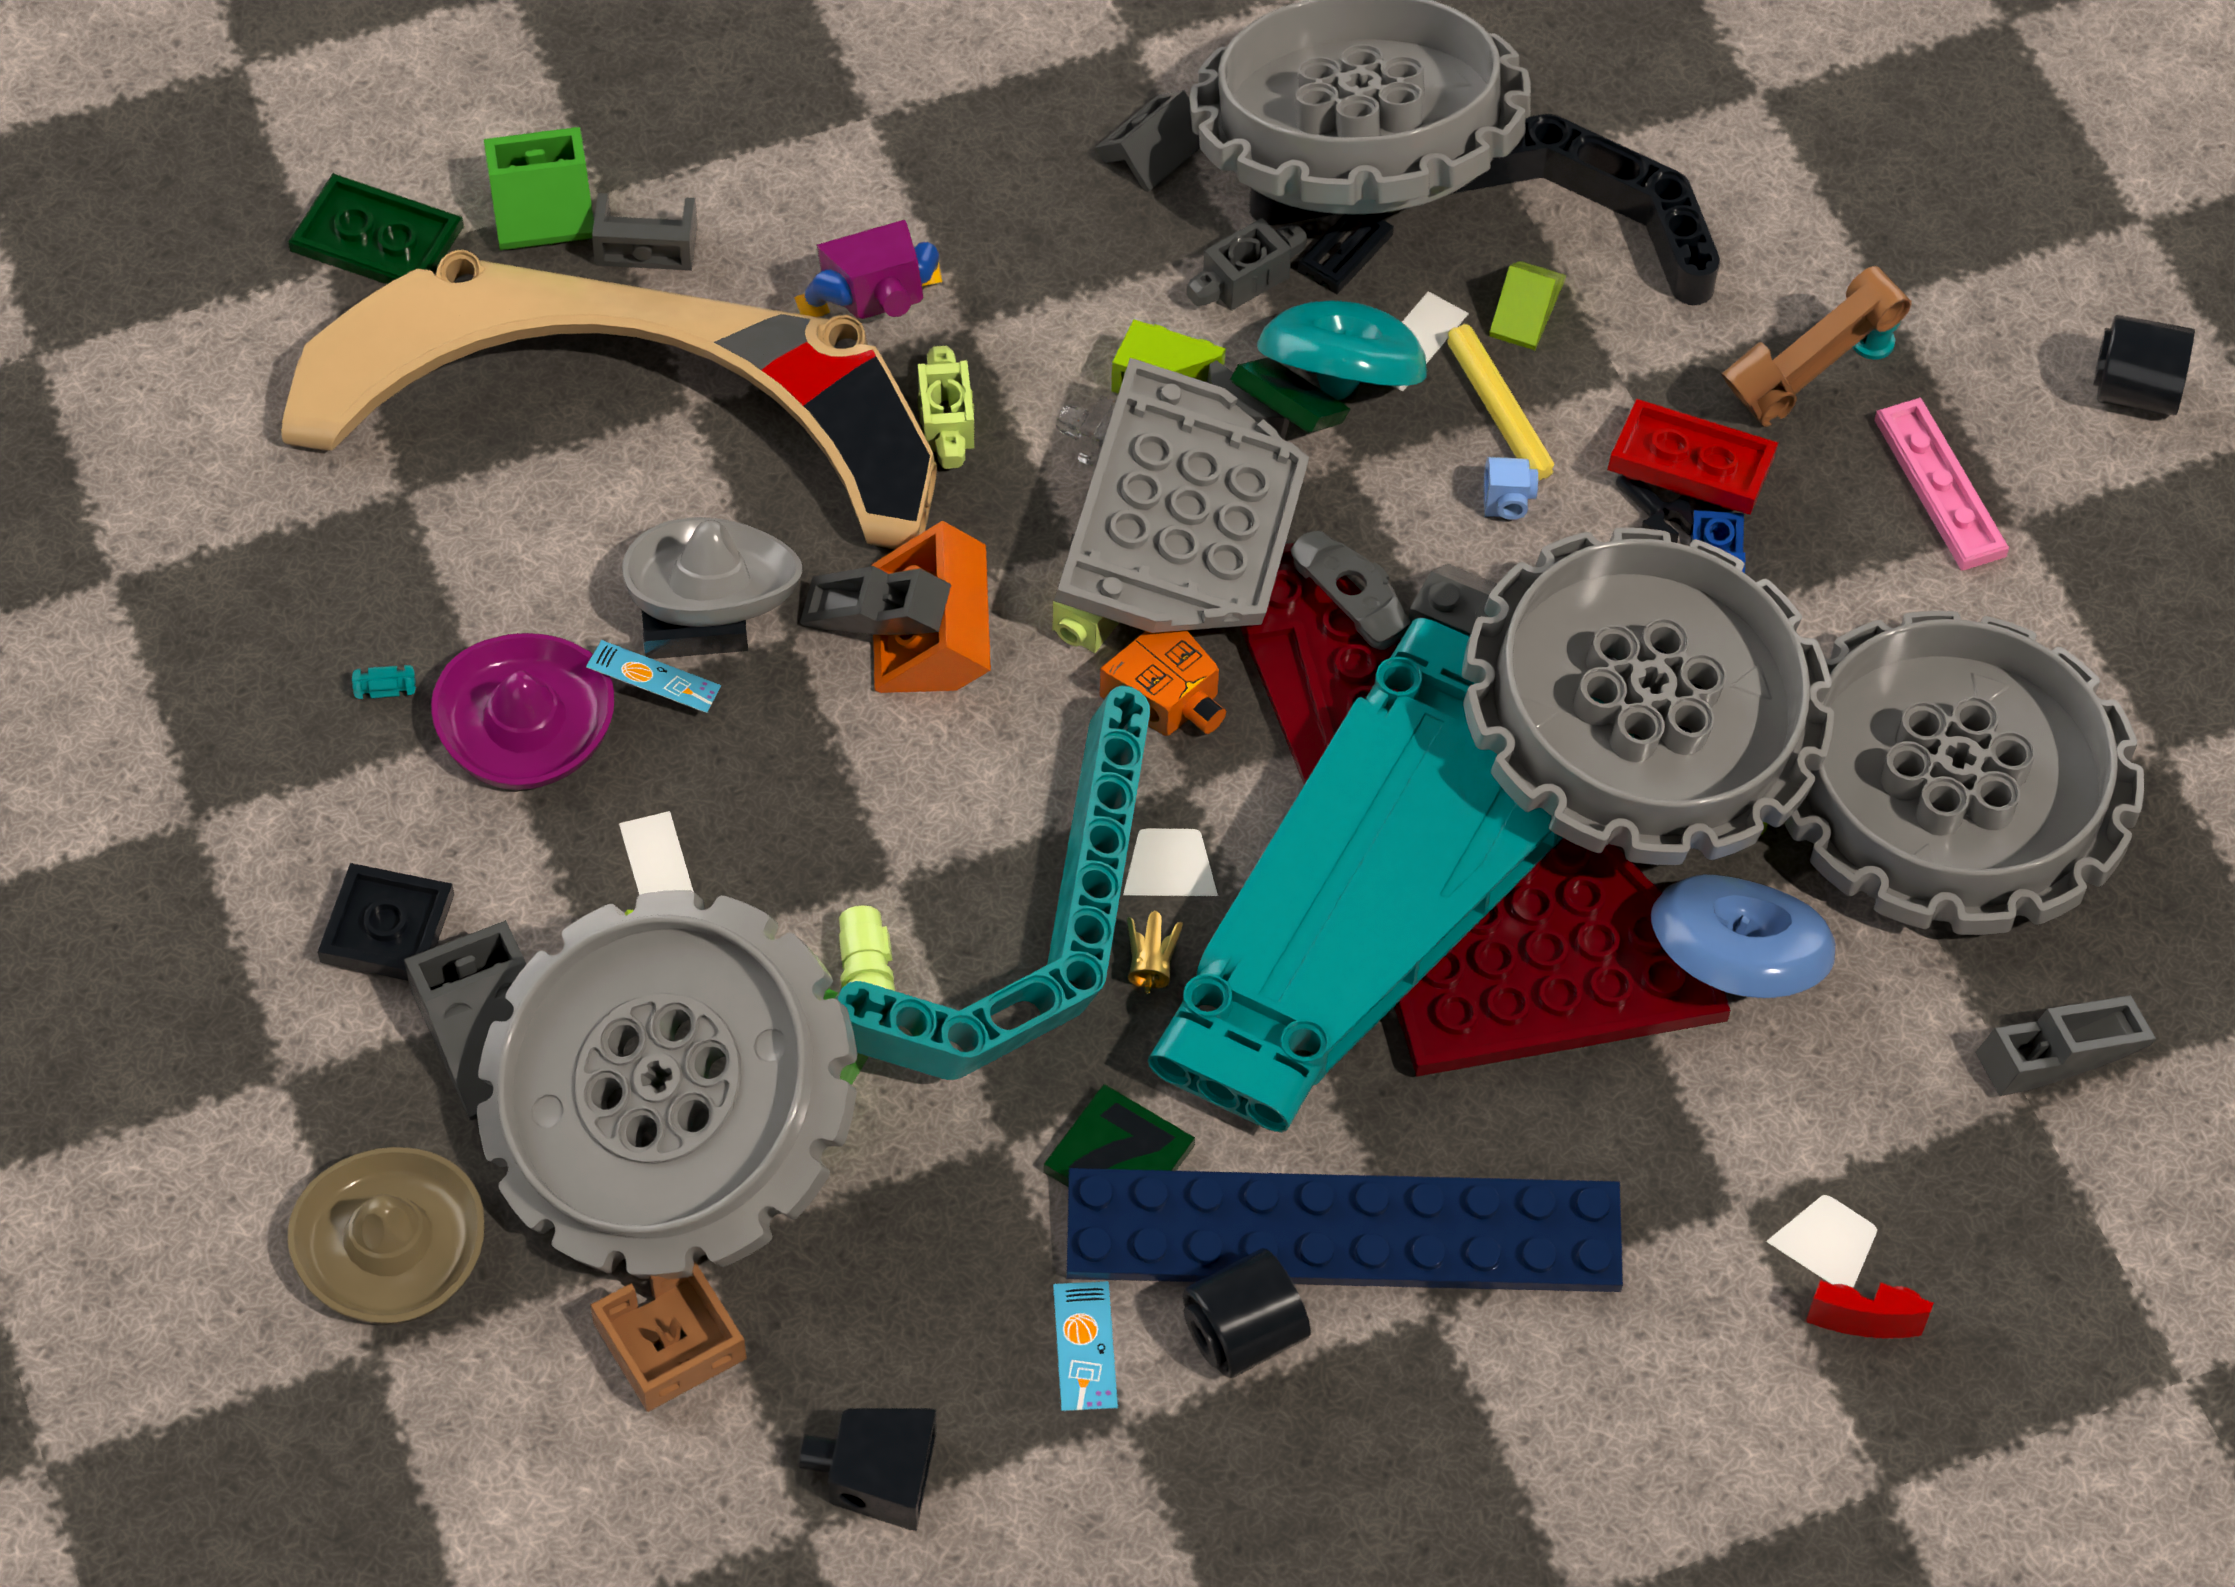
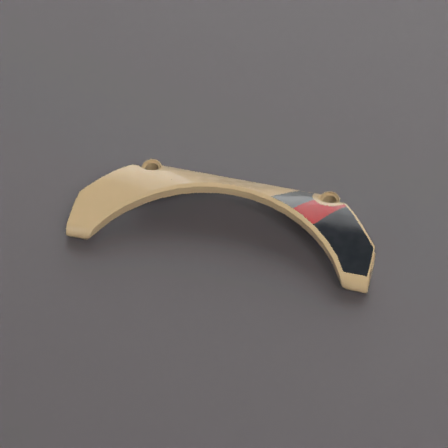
M455 250L443 257L438 266L436 276L432 271L416 269L390 282L350 308L304 345L302 355L295 369L282 420L281 432L283 443L332 451L375 408L408 384L447 363L479 350L519 339L554 334L601 333L638 337L681 348L710 359L742 376L773 398L804 427L827 456L847 490L867 544L895 550L925 532L937 474V464L934 460L933 452L907 401L877 348L868 345L862 323L855 317L838 315L831 319H824L479 260L473 253L466 250ZM464 274L474 275L470 281L454 283L459 276ZM842 339H852L857 342L854 347L846 349L834 348L835 344Z

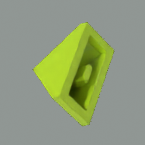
M1522 261L1509 265L1489 336L1536 350L1565 282L1566 275Z

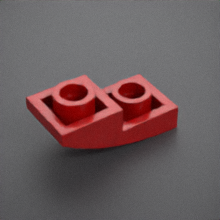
M1820 1280L1806 1322L1828 1330L1862 1337L1886 1339L1922 1336L1934 1303L1923 1299L1914 1290L1903 1286L1892 1287L1881 1282L1874 1300L1863 1297L1856 1289L1848 1285H1833Z

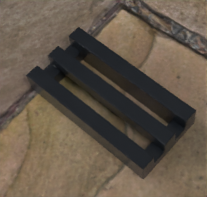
M1373 213L1344 214L1299 261L1298 272L1304 276H1307L1308 273L1312 274L1316 283L1321 286L1324 282L1330 285L1329 290L1338 295L1393 236L1394 226ZM1358 220L1364 222L1352 236H1349L1343 242L1340 249L1324 266L1319 263ZM1374 229H1376V231L1370 236V238L1354 253V255L1339 269V271L1335 273L1338 267L1354 252V250L1370 235V233Z

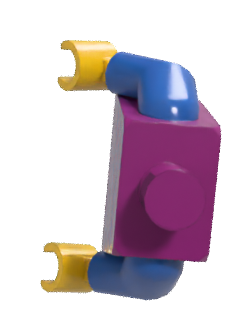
M905 220L817 244L821 272L816 274L806 288L805 293L795 296L794 299L800 315L823 316L830 312L827 302L842 307L844 306L856 318L860 319L883 313L891 317H900L909 311L911 305L920 303L923 300L922 286L942 282L939 254L937 248L929 242L918 243L914 249Z

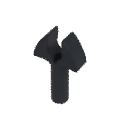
M1619 474L1616 479V485L1649 515V518L1643 521L1642 528L1666 531L1670 534L1671 542L1677 543L1679 533L1665 522V520L1678 523L1681 529L1691 536L1693 513L1684 495L1672 503L1664 502L1642 481L1631 480Z

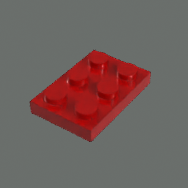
M1636 399L1611 453L1607 470L1624 475L1631 480L1650 483L1672 490L1679 495L1691 496L1720 505L1727 510L1751 515L1774 461L1779 443Z

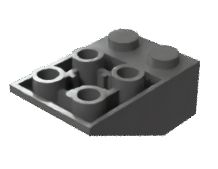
M506 920L404 959L411 993L470 1121L478 1118L477 1106L490 1099L494 1090L493 1086L478 1077L482 1051L489 1028L494 1021L504 1022L513 1015L514 1006L506 999V993L519 973L527 965Z

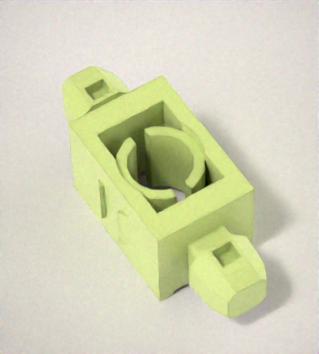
M934 346L927 354V365L925 363L918 364V410L920 423L931 450L936 451L940 465L945 469L959 468L965 461V449L974 448V403L972 390L970 389L967 360L956 363L954 352L950 347ZM941 401H948L951 413H944Z

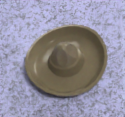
M403 1147L379 1148L365 1151L343 1159L323 1171L305 1188L292 1210L288 1226L289 1254L298 1275L310 1292L322 1303L348 1318L378 1325L410 1322L429 1315L443 1306L461 1289L477 1263L484 1240L483 1204L470 1178L458 1166L440 1155L425 1150Z

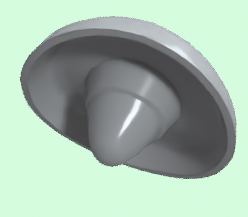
M693 517L666 521L642 533L628 548L623 559L622 571L629 596L648 615L673 625L709 627L748 620L765 614L781 605L791 596L798 585L802 574V562L789 546L761 530L724 519Z

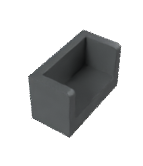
M598 193L592 232L595 266L692 271L698 227L695 198L685 197L682 220L611 216L608 193Z

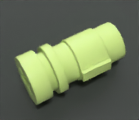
M862 905L848 908L839 917V942L842 968L844 969L840 976L841 988L850 982L862 981L895 991L893 971L887 965L889 961H893L890 934L887 926L882 927L881 913L871 906Z

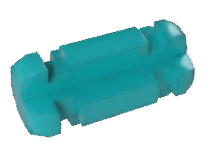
M405 665V670L398 671L397 666L368 668V673H361V668L355 669L352 674V688L355 698L363 699V694L370 693L371 698L400 696V691L406 690L407 695L414 694L416 690V677L413 666Z

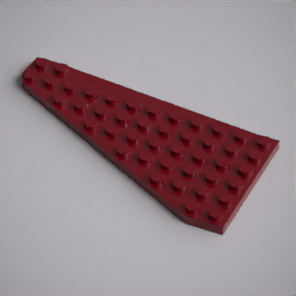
M1287 543L1283 550L1262 624L1240 626L1305 785L1352 705L1359 697L1366 699L1375 684L1378 666L1392 656L1399 642L1385 650L1371 647L1357 632L1354 622L1310 577L1304 578L1294 568V558L1291 554V548L1294 543ZM1346 575L1339 578L1336 582L1337 588L1344 594L1357 595L1362 592ZM1391 689V690L1397 691V692H1402V691H1403V690H1399V689ZM1565 838L1394 1006L1404 1032L1416 1077L1727 1022L1731 1010L1724 991L1691 976L1661 946L1651 923V910L1662 892L1632 862L1628 861L1615 845L1607 844L1603 852L1596 853L1576 845Z

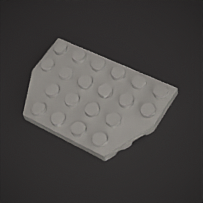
M1130 358L1054 601L1151 633L1261 625L1268 608L1309 456L1292 442L1283 440L1278 435L1277 430L1265 420L1258 423L1236 405L1238 398L1227 389Z

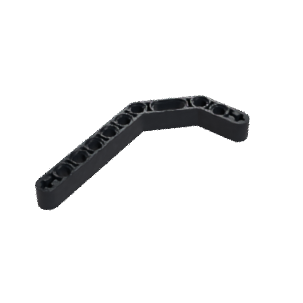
M1542 114L1526 118L1525 133L1516 147L1505 157H1494L1490 162V169L1451 193L1544 178L1645 225L1671 292L1677 300L1688 305H1701L1709 301L1713 296L1720 258L1687 177L1679 171L1560 116ZM1250 187L1249 212L1256 221L1263 218L1269 225H1279L1335 215L1334 213L1317 212L1290 206L1266 197Z

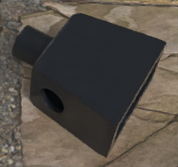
M929 1408L846 1409L842 1413L837 1439L805 1434L801 1447L799 1467L801 1469L829 1473V1502L832 1505L907 1530L917 1531L937 1434L936 1410Z

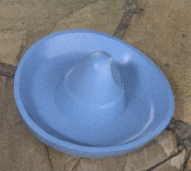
M1709 874L1688 877L1668 886L1655 901L1651 910L1653 930L1666 953L1694 978L1727 993L1755 998H1775L1796 994L1821 982L1830 973L1835 962L1836 944L1834 936L1825 920L1817 911L1787 893L1748 880Z

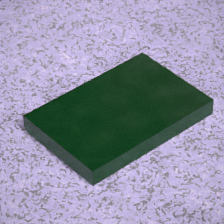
M333 173L288 241L290 252L387 285L416 269L429 270L435 274L441 259L450 250L464 224L463 217Z

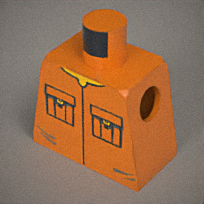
M1187 630L1156 633L1145 631L1100 668V697L1105 699L1110 691L1119 686H1130L1139 690L1147 698L1150 705L1148 726L1164 736L1172 734L1188 719L1205 734H1209L1218 728L1226 715V710L1213 700L1218 694L1219 669Z

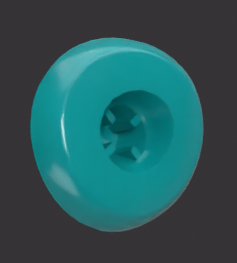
M1318 301L1292 307L1280 313L1264 327L1257 342L1258 350L1268 358L1289 366L1316 372L1321 390L1336 400L1347 398L1360 382L1390 386H1410L1421 383L1427 377L1425 352L1415 334L1392 315L1360 303Z

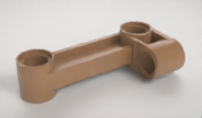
M1872 266L1858 274L1846 290L1847 299L1775 359H1771L1770 350L1762 342H1759L1721 373L1732 393L1764 427L1772 425L1769 421L1777 416L1780 419L1786 417L1797 401L1795 394L1876 328L1879 332H1885L1896 326L1907 315L1911 307V300L1878 266Z

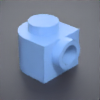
M1487 457L1484 471V517H1502L1509 520L1524 518L1528 512V499H1536L1538 470L1530 469L1528 459Z

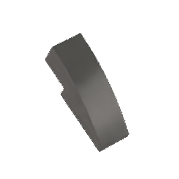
M874 566L814 576L812 577L800 624L816 629L859 634L912 635L939 632L951 584L920 568L888 574Z
M2129 995L2049 1008L2038 1021L1994 1028L1975 1053L1999 1096L2043 1087L2107 1065L2150 1046L2156 1038L2134 999Z

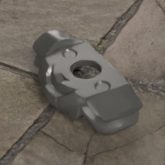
M1321 531L1305 533L1294 543L1291 548L1294 568L1304 578L1310 577L1354 622L1357 632L1371 647L1385 650L1402 639L1408 626L1411 624V620L1405 613L1392 585L1388 581V574L1380 565L1375 562L1371 563L1353 549L1341 542L1335 541ZM1355 575L1364 581L1366 588L1360 594L1347 595L1337 588L1336 582L1342 576Z

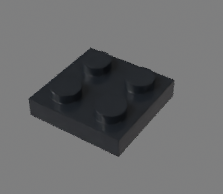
M350 863L318 949L320 963L409 981L404 959L437 946L454 897L453 884Z

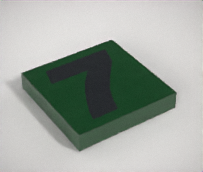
M1268 357L1238 364L1230 378L1232 380L1231 383L1308 433L1342 424L1350 411V408L1280 362Z
M1103 1084L1046 1160L1043 1173L1069 1187V1168L1177 1171L1194 1148L1195 1137Z

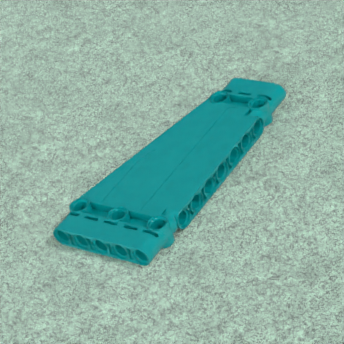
M1417 618L1410 624L1392 656L1378 666L1375 684L1366 699L1359 697L1352 705L1207 945L1197 969V976L1193 977L1186 984L1182 1004L1148 1058L1149 1067L1161 1079L1273 1132H1286L1311 1088L1318 1084L1563 839V837L1549 829L1552 819L1551 815L1542 808H1536L1530 812L1524 811L1491 774V769L1497 754L1492 750H1480L1475 746L1463 706L1469 686L1475 684L1462 676L1464 655L1469 636L1433 620ZM1391 689H1399V690H1403V691H1402V692H1397V691H1393V690H1391ZM1591 697L1596 702L1604 703L1598 698ZM1628 733L1631 737L1634 738L1635 734ZM1210 1005L1214 1006L1216 1010L1206 1012L1197 1007ZM1297 1050L1310 1051L1314 1055L1310 1057L1297 1056L1293 1052Z

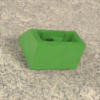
M580 127L484 139L500 250L592 238L594 217Z

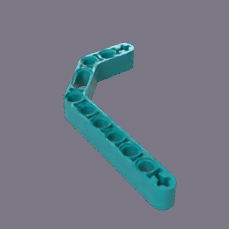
M1130 686L1115 687L1109 692L1090 720L1047 965L960 1011L862 981L850 982L841 988L835 999L841 1002L848 1010L854 1031L857 1053L941 1079L956 1080L1079 1016L1103 988L1107 977L1150 717L1148 700L1139 690ZM1077 935L1083 937L1087 943L1082 941ZM1069 980L1076 983L1080 989L1074 987ZM1020 1001L1034 1004L1041 1014L1011 1030L998 1027L991 1018L992 1015ZM898 1026L906 1028L912 1036L903 1033ZM949 1041L958 1044L963 1052L955 1049Z

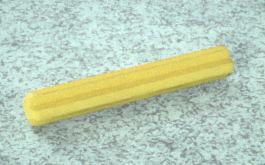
M1463 324L1458 328L1453 327L1448 332L1449 338L1447 343L1516 458L1529 460L1530 469L1538 470V481L1550 477L1553 474V460L1473 328L1468 324Z

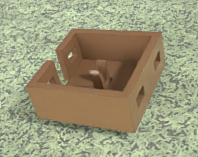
M695 1261L692 1271L693 1276L667 1280L659 1276H650L651 1293L655 1300L638 1308L636 1290L632 1283L590 1304L595 1328L647 1412L747 1359L743 1336ZM680 1330H683L686 1337L680 1339ZM661 1342L664 1348L657 1352L654 1344Z

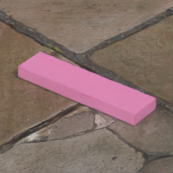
M1922 398L1876 411L1874 421L1961 571L2007 557L2009 551L2007 543Z

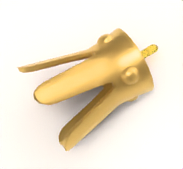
M1153 911L1150 913L1145 938L1142 934L1136 932L1134 920L1127 917L1132 952V963L1128 979L1136 986L1146 987L1145 993L1150 994L1151 988H1163L1170 983V960L1183 923L1178 922L1174 926L1172 934L1165 937L1161 943V915L1159 912Z

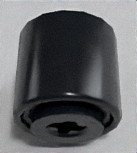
M2115 315L2111 328H2105L2100 346L2093 386H2099L2097 400L2099 402L2176 416L2187 378L2195 329Z
M1261 1248L1186 1287L1184 1290L1183 1301L1185 1308L1183 1312L1192 1338L1206 1361L1212 1367L1217 1368L1225 1377L1235 1378L1303 1342L1311 1335L1310 1321L1298 1291L1284 1267L1268 1249Z

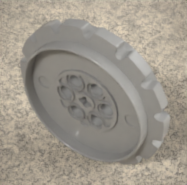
M1302 0L1283 6L1247 25L1231 40L1227 47H1220L1215 50L1199 69V83L1191 87L1190 94L1192 131L1194 134L1199 135L1200 149L1217 168L1223 171L1233 170L1238 176L1239 182L1250 186L1255 191L1275 201L1301 209L1334 214H1372L1397 211L1426 204L1457 191L1477 176L1490 169V162L1494 157H1505L1516 147L1525 133V119L1531 114L1530 78L1528 70L1519 67V54L1497 34L1488 33L1471 17L1452 7L1432 0Z
M1616 528L1609 542L1603 543L1598 541L1590 532L1579 533L1553 542L1541 549L1536 567L1520 562L1499 581L1489 594L1484 608V612L1488 617L1480 616L1474 623L1464 655L1462 676L1475 683L1469 686L1463 701L1467 724L1475 746L1480 750H1492L1497 754L1491 774L1503 790L1524 811L1530 812L1536 808H1542L1552 817L1549 824V829L1552 832L1583 848L1601 853L1607 844L1620 846L1624 849L1625 858L1628 861L1653 865L1683 864L1690 848L1698 849L1709 860L1736 853L1757 842L1764 829L1763 822L1773 827H1779L1797 810L1815 781V776L1809 770H1819L1829 751L1833 734L1834 711L1820 702L1825 700L1832 682L1826 660L1817 640L1803 638L1796 633L1802 620L1800 612L1771 581L1762 579L1755 582L1742 572L1745 565L1742 560L1700 540L1694 539L1690 546L1671 542L1670 534L1666 531L1645 528ZM1656 649H1661V650H1663L1664 652H1666L1667 654L1661 653V652L1657 651ZM1604 655L1612 656L1618 661L1611 660ZM1692 684L1699 685V686H1701L1704 690L1699 689V688H1696V687L1693 686ZM1591 697L1598 698L1604 703L1596 702ZM1679 726L1688 728L1692 733L1682 730ZM1628 733L1636 734L1643 740L1635 739Z
M1955 611L1906 613L1903 616L1901 626L1895 628L1888 627L1881 620L1872 621L1837 638L1834 642L1831 659L1825 658L1832 686L1825 700L1820 703L1834 711V725L1830 747L1820 769L1817 771L1809 770L1815 776V781L1806 798L1784 824L1794 840H1807L1814 843L1810 863L1829 882L1848 896H1854L1862 891L1875 899L1874 911L1898 922L1922 929H1928L1933 920L1950 922L1953 932L1961 935H1986L2009 932L2017 915L2027 917L2036 925L2045 923L2080 905L2087 889L2086 883L2102 886L2118 867L2131 841L2132 833L2127 828H2133L2136 825L2142 809L2144 770L2140 765L2130 762L2138 742L2121 705L2116 700H2103L2097 697L2096 692L2100 679L2083 662L2062 647H2056L2053 650L2046 648L2035 641L2037 637L2035 632L2016 624L1989 616L1982 617L1981 622L1961 620L1960 614ZM1987 803L1994 804V805H1996V806H1998V807L1991 806V805H1989V804H1987ZM1935 808L1943 809L1946 812L1939 811Z
M666 890L644 893L637 897L636 907L629 915H625L615 905L608 904L567 926L562 931L565 941L563 950L553 956L544 950L538 951L508 989L506 999L514 1006L513 1015L507 1021H494L491 1024L482 1051L478 1077L493 1086L494 1090L490 1099L477 1106L479 1133L486 1159L499 1167L508 1166V1172L500 1181L499 1189L511 1208L529 1228L538 1233L544 1234L555 1227L552 1246L558 1251L587 1266L606 1273H612L619 1262L626 1259L628 1273L639 1279L650 1280V1276H659L667 1280L693 1276L694 1261L697 1263L698 1259L705 1254L713 1263L720 1267H725L749 1256L772 1240V1233L770 1231L772 1218L777 1214H784L792 1220L797 1219L830 1176V1170L822 1164L821 1155L827 1147H841L844 1145L855 1107L856 1088L847 1081L840 1079L843 1068L855 1063L857 1060L854 1031L847 1008L835 998L823 1000L825 991L833 983V978L823 963L801 939L791 932L775 940L778 923L765 912L727 896L717 897L714 904L705 910L704 900L691 890ZM690 1020L691 1027L687 1036L682 1040L675 1041V1031L678 1026ZM639 1035V1044L636 1050L629 1056L624 1057L625 1044L632 1037ZM726 1057L724 1071L714 1079H710L709 1071L712 1064L719 1058ZM672 1075V1080L666 1081L665 1078ZM666 1085V1090L661 1092L660 1086ZM622 1088L620 1102L615 1107L607 1109L609 1095L614 1090ZM709 1109V1119L705 1127L697 1132H693L692 1125L696 1116L700 1112ZM656 1125L657 1135L654 1141L642 1148V1135L649 1127Z

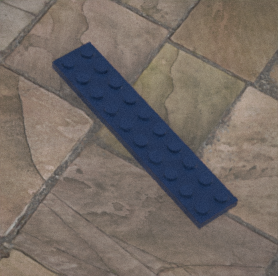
M1069 1168L1066 1279L1198 1282L1261 1248H1265L1278 1259L1294 1285L1621 1292L1623 1287L1620 1181Z

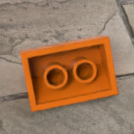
M942 520L872 564V566L888 574L920 568L951 584L939 632L912 635L873 634L875 691L879 693L957 691L991 671L986 544Z

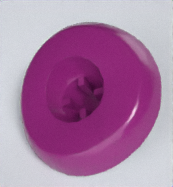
M535 633L503 635L468 647L445 666L432 694L431 709L433 723L438 737L453 760L476 779L508 790L543 787L555 783L578 770L599 748L605 738L614 711L613 682L610 676L586 668L593 654L571 641L551 635Z

